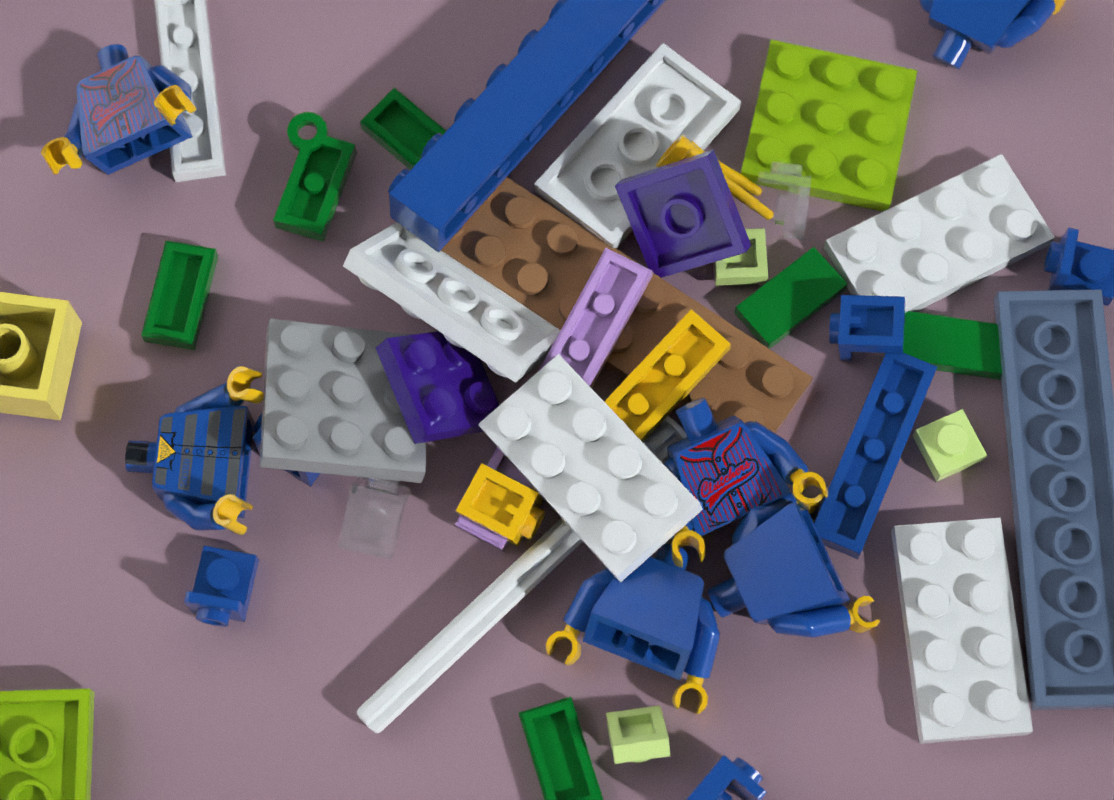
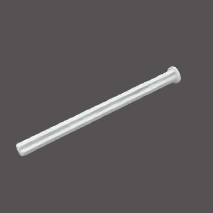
M668 416L660 424L661 426L643 442L663 464L669 459L667 447L687 437L685 431ZM561 518L363 703L357 711L363 723L376 734L382 732L571 554L583 541Z

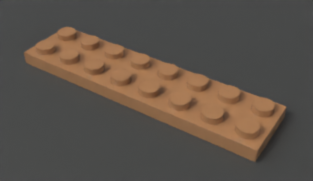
M508 177L505 178L441 250L560 330L605 248L636 262L615 247L611 248L592 232ZM653 273L649 284L604 366L625 380L692 309L731 343V349L672 412L677 415L676 411L682 406L705 398L716 423L728 417L736 416L744 423L757 421L774 433H777L811 385L813 377Z

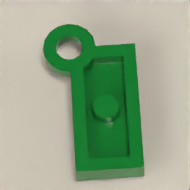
M304 112L293 117L287 127L289 142L299 153L273 222L277 229L324 242L357 150L353 143L329 137L326 122L321 116L312 112ZM304 126H313L317 129V133L312 139H302L298 135L300 129Z

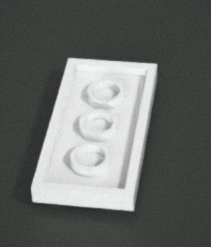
M662 43L534 183V192L558 211L592 232L611 248H617L630 234L632 227L615 185L622 179L658 168L655 165L660 157L681 135H684L704 150L740 110L741 101Z
M1000 154L827 239L823 248L839 275L848 283L847 288L851 295L905 297L906 313L908 311L917 312L1049 246L1055 236L1004 156Z
M397 222L350 249L343 267L357 275L365 286L382 292L400 304L408 315L422 319L444 334L446 340L451 344L465 348L487 363V366L494 373L508 377L515 383L546 358L561 331L443 251L438 253Z
M559 354L478 424L490 440L620 583L703 510L700 502Z
M1001 517L894 526L891 530L919 744L1029 735L1033 732Z

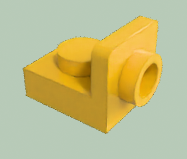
M483 463L479 466L456 509L458 514L504 537L508 542L517 547L520 545L523 537L530 540L534 537L546 511L540 508L543 499L538 492Z

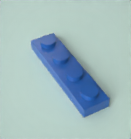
M885 353L828 488V497L824 498L814 521V525L825 546L855 559L859 558L937 366L905 353Z

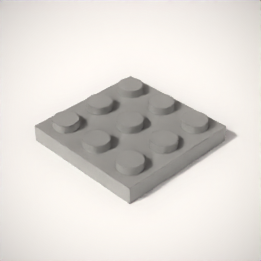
M269 319L266 335L260 467L422 483L426 473V442L414 444L376 351V347L386 338L410 334Z

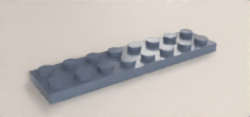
M1102 290L998 291L994 297V309L999 332L1002 365L1001 385L1031 710L1114 709V398Z

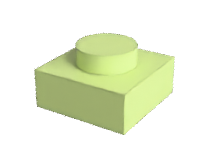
M765 228L745 229L751 243V247L746 253L713 262L715 285L767 283L768 265Z
M963 409L916 429L912 435L936 482L982 462L987 456Z
M660 705L606 713L608 734L615 764L626 762L639 763L654 758L670 756L669 737Z

